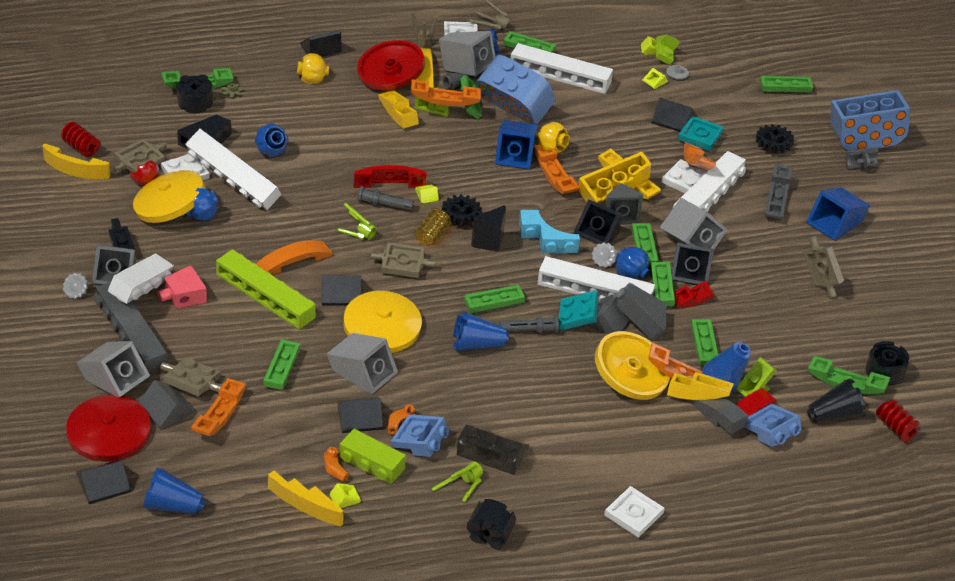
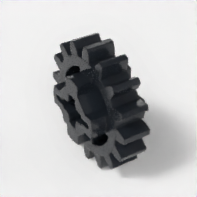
M771 124L770 127L765 125L764 128L760 127L759 131H757L756 143H758V147H763V151L768 150L769 153L775 152L776 154L779 151L785 153L786 150L790 151V148L793 147L794 135H791L792 131H786L787 127L781 128L780 125L774 126V124Z
M462 194L459 197L453 195V199L448 197L447 201H443V219H447V223L454 222V226L460 224L461 227L464 224L470 226L471 222L473 223V217L481 215L482 207H480V202H476V198L469 199L470 195L466 197Z

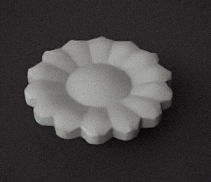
M681 65L669 66L666 71L669 77L676 80L686 79L689 76L688 69Z
M603 242L593 248L592 260L599 267H611L616 262L617 250L610 243L606 244Z
M81 273L69 274L63 283V291L70 299L81 298L83 294H86L88 281Z

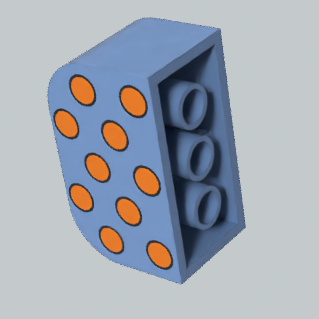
M497 55L476 81L477 88H481V98L530 124L537 125L556 101L552 88L544 77L503 55Z
M899 90L831 101V126L846 150L893 146L900 143L908 133L910 107Z

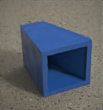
M842 187L821 190L806 222L833 240H837L864 220L870 204Z

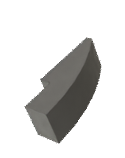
M724 397L710 400H691V403L715 427L721 425L730 435L746 427L748 415Z

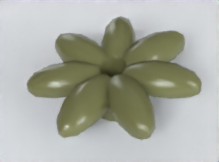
M229 83L227 87H221V90L224 91L223 95H230V98H233L234 94L241 96L240 92L244 88H238V83Z

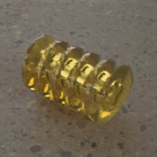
M432 209L415 231L417 242L424 246L436 244L451 223L449 215L441 209Z

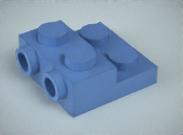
M772 403L750 415L746 427H744L757 433L758 441L772 447L783 444L788 437L797 436L802 430L800 415Z
M409 414L392 438L391 444L393 448L411 449L412 454L415 456L431 457L434 452L439 451L441 440L448 437L449 428L444 417Z

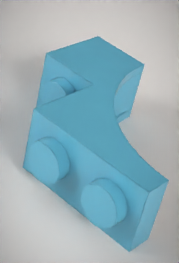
M520 210L521 238H539L541 253H578L579 234H569L554 229L542 219L539 210Z

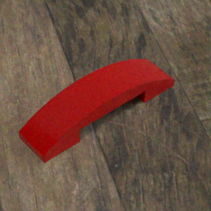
M402 165L367 167L354 172V188H360L361 186L372 188V183H408V188L426 186L427 172Z

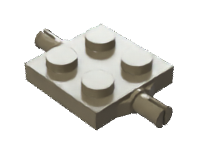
M143 138L115 152L114 158L119 163L112 166L113 171L117 173L122 169H127L130 172L136 173L138 170L137 165H144L149 160L160 165L166 161L165 156L160 152V150L167 148L166 142L162 141L153 145Z
M816 235L811 236L808 239L812 248L804 250L803 254L814 285L825 287L829 298L835 297L837 294L833 285L844 282L836 254L832 246H819Z
M388 242L383 253L371 252V259L382 260L381 273L419 278L420 270L423 266L435 267V260L424 259L425 247Z
M185 357L177 365L173 366L163 362L160 366V370L168 372L164 375V383L196 396H200L207 390L219 393V389L222 386L215 383L220 378V371L198 363L193 359Z

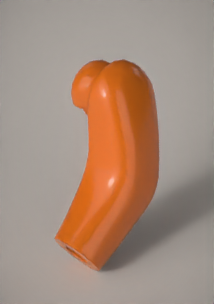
M408 404L403 409L390 414L387 428L389 434H396L399 425L405 421L409 414L415 415V407Z
M329 447L327 452L324 453L325 470L332 477L345 482L349 477V473L338 462L337 448Z

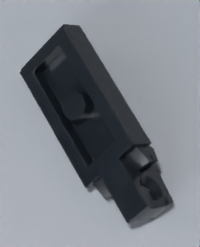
M118 218L111 219L112 229L108 231L112 246L135 250L128 227H121Z

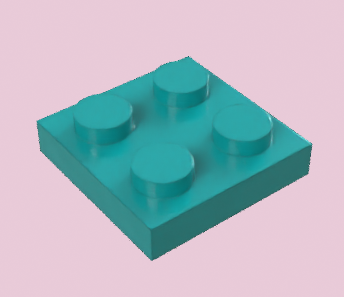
M691 116L679 133L678 140L710 151L723 133L724 127Z
M596 290L561 299L558 319L560 331L597 322L599 294Z

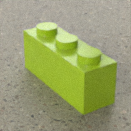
M353 429L340 443L339 458L389 484H392L405 470V454L356 429Z

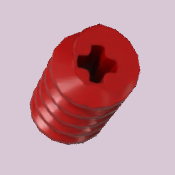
M69 122L62 129V140L81 153L82 156H93L99 150L101 141L86 131L85 128H82L81 125H78L77 122Z
M897 400L881 404L876 410V416L892 432L896 433V436L901 438L902 442H909L917 433V428L920 425L919 421H914V416L909 415L907 410H903V406L898 405Z

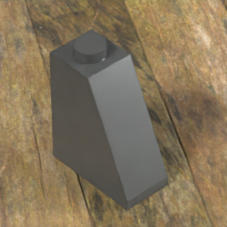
M630 282L618 291L617 307L652 341L656 340L666 330L667 304Z

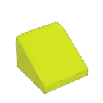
M647 36L641 43L642 53L656 55V40Z
M652 68L642 81L656 89L665 84L667 79L665 75Z
M434 185L415 188L421 203L439 200L438 188Z
M337 483L330 492L332 501L340 508L361 502L354 485Z

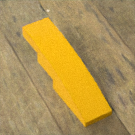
M275 470L268 474V489L283 501L321 521L339 527L343 525L344 511L316 486L308 490L295 478L287 482Z

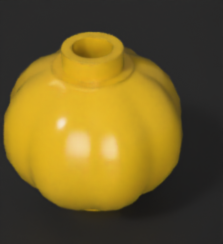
M310 53L303 56L302 62L298 61L297 75H302V82L317 84L322 82L325 76H328L329 66H326L324 59L320 55Z
M558 122L545 124L536 136L538 144L542 146L543 150L549 152L556 150L557 154L563 152L570 141L567 130Z

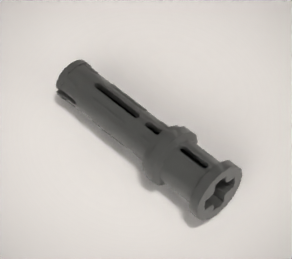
M361 186L359 190L358 202L365 201L375 206L383 204L409 211L413 210L414 200L384 194L378 189L375 191L365 189L364 186Z
M538 316L533 320H499V326L506 328V332L536 331V333L540 334L543 331L558 333L559 330L558 316L553 318Z

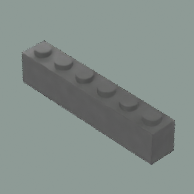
M111 282L97 286V295L94 296L95 302L98 307L101 306L104 317L106 319L109 318L112 329L118 332L120 341L133 342L149 374L159 371L163 362L168 363L167 352L132 301L127 304L121 302L116 296L108 292Z

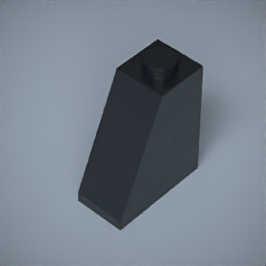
M214 115L181 128L177 131L178 145L188 149L185 144L199 129L222 144L232 134L231 120Z

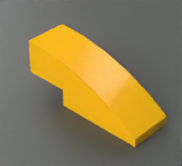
M394 90L378 94L384 108L400 127L404 129L419 124L417 111L409 106L407 98Z
M695 372L693 378L674 373L667 395L689 400L718 399L729 396L734 383Z

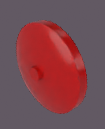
M391 40L379 43L368 49L359 59L357 71L361 82L367 87L375 90H394L410 84L412 80H416L421 75L425 67V58L421 48L416 44L405 40Z
M114 395L94 397L77 406L70 414L66 424L67 439L72 449L87 459L100 462L122 460L137 453L147 443L151 433L150 417L146 409L131 398L125 396L116 397Z

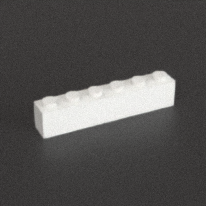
M519 43L511 53L513 61L537 72L545 78L603 94L607 92L612 82L613 69Z
M199 129L185 144L189 149L188 153L194 159L199 158L201 164L207 169L211 167L216 176L220 179L224 177L229 186L232 188L237 187L239 193L245 198L250 197L253 204L258 208L262 206L268 210L282 195L277 186L203 130Z
M727 151L716 162V166L708 170L681 198L708 212L710 207L717 203L719 197L725 195L728 188L734 186L737 179L744 175L746 159Z
M547 256L544 258L538 276V285L576 295L596 290L599 294V301L601 298L618 293L629 282L651 295L654 294L655 284Z

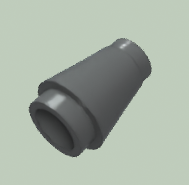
M447 73L442 79L443 86L449 90L460 87V78L468 75Z

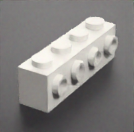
M155 253L114 275L108 292L126 304L132 300H137L141 295L147 294L150 290L156 289L165 283V278L172 274L171 271L174 265Z

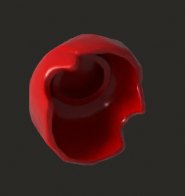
M149 160L144 165H137V172H131L130 178L135 183L145 186L157 178L159 167L154 161Z

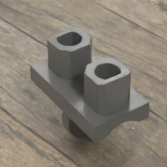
M878 148L847 150L845 153L846 168L863 167L866 169L870 166H877Z

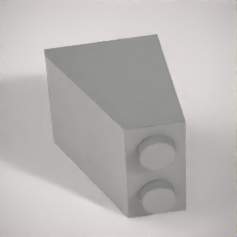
M491 31L453 32L439 39L444 70L476 76L486 70L495 58Z
M683 198L679 199L660 226L663 231L680 243L715 249L728 230L707 211Z
M352 333L327 353L334 372L370 394H373L398 373L387 339Z
M132 341L106 342L77 362L86 381L116 397H121L150 376Z

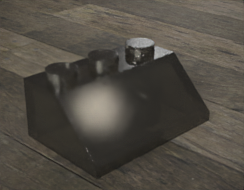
M466 424L458 437L457 455L515 475L530 444L475 425Z

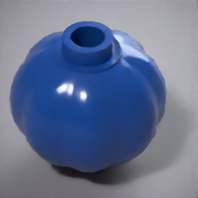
M269 123L258 129L255 144L261 154L268 157H276L278 154L285 152L288 136L284 128L274 123Z
M197 188L195 191L199 192V194L195 198L194 208L185 214L187 217L191 216L200 222L207 221L216 214V205L219 202L213 191L209 192L206 188Z
M639 247L623 248L615 258L617 260L616 271L618 275L632 279L640 277L644 279L650 271L648 269L649 256Z

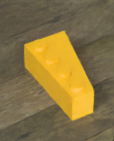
M643 152L634 154L580 177L579 193L586 203L589 199L605 206L606 196L620 183L635 189L637 185L649 179L651 163Z

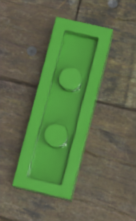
M509 31L503 41L504 46L515 49L518 43L552 53L556 49V44Z
M464 75L460 78L462 92L464 86L477 88L476 83L468 76ZM480 102L465 106V111L468 115L474 116L477 120L483 116Z
M761 76L760 78L763 92L812 93L813 90L811 77Z
M632 223L631 230L634 245L643 249L648 254V266H651V262H658L650 223Z
M670 261L651 262L653 284H655L654 297L665 302L667 306H675Z
M514 285L464 295V302L469 312L475 313L525 303V296L520 286Z
M692 319L691 329L699 366H704L709 360L718 355L711 319Z
M281 339L263 380V386L279 390L284 389L300 351V343Z

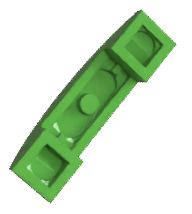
M230 68L213 69V75H207L212 83V89L222 87L233 81ZM179 71L162 72L164 85L177 90V84L181 77Z
M818 356L813 357L808 367V371L812 375L834 387L844 380L851 378L855 382L852 384L853 387L859 388L861 394L884 393L890 381V377L873 372L867 377L832 367V360Z

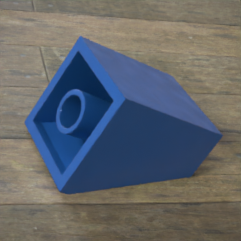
M504 120L499 129L495 164L530 169L534 145H536L538 125Z

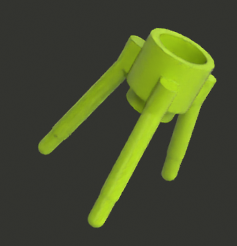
M344 203V206L349 210V214L360 222L357 227L359 233L341 228L338 229V232L357 237L361 240L364 238L372 239L377 231V227L364 219L347 203Z
M471 462L465 468L452 474L450 478L434 486L432 491H436L462 476L465 482H473L462 499L463 502H466L475 487L482 482L480 476L483 475V469L477 462Z

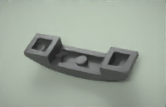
M775 164L765 216L783 220L793 167Z

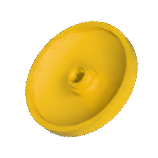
M179 170L153 179L141 188L134 198L133 208L136 215L142 221L159 223L175 219L194 208L195 198L199 194L195 190L197 188H205L202 177L194 171Z
M371 291L357 296L347 305L343 320L347 336L352 333L385 338L391 353L402 351L411 346L419 337L422 325L421 314L416 305L408 298L390 291Z
M626 331L613 332L606 335L596 348L595 364L598 372L610 387L622 395L638 400L652 399L664 391L670 380V377L658 370L648 359L652 342L638 334Z

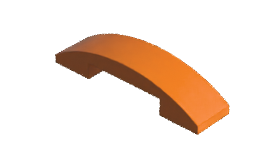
M412 80L411 93L430 103L444 106H466L478 103L481 100V88L464 86L463 92L431 88L428 81Z
M685 142L684 157L688 164L706 171L716 166L712 159L703 156L705 152L701 148Z
M540 144L534 145L538 162L550 184L561 194L579 191L580 187L573 176L568 177L557 160L556 150L549 152L543 150Z
M308 240L281 247L263 257L256 264L271 275L281 273L282 266L310 257L318 261L333 256V253L325 242Z
M655 343L651 344L648 359L668 377L672 378L674 373L693 378L695 372L702 374V371L669 357L670 350Z
M227 378L219 389L217 399L204 416L200 415L191 426V431L207 436L216 434L233 414L244 393L246 384Z

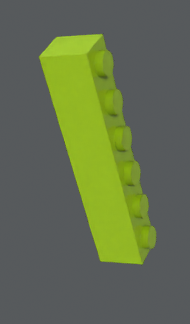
M232 249L216 260V274L297 329L300 330L316 318V304L312 300L307 299L298 291L287 286L283 281L278 280L257 264L246 259L242 254Z

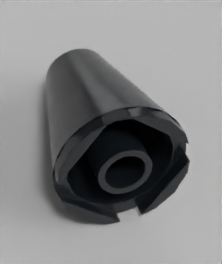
M851 378L844 380L809 404L807 415L810 421L824 423L859 418L866 415V413L862 412V410L866 409L861 391L852 385L855 383L854 380Z

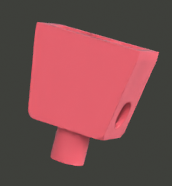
M192 266L165 278V289L157 291L160 302L171 300L176 308L207 302L206 287Z

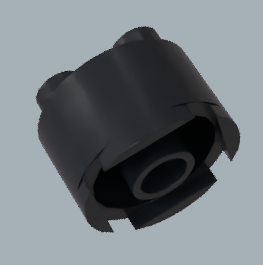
M184 75L180 77V81L177 84L178 106L181 109L184 108L188 113L197 114L205 112L209 106L210 108L212 107V83L207 75Z
M878 342L870 350L865 368L868 377L871 372L890 377L888 386L901 384L908 366L909 354L901 345L900 348L895 346L894 342Z
M485 499L481 503L479 501L467 523V530L470 533L469 537L475 543L483 541L490 544L492 548L500 550L506 544L517 520L516 515L513 511L510 514L506 510L507 506L493 499Z

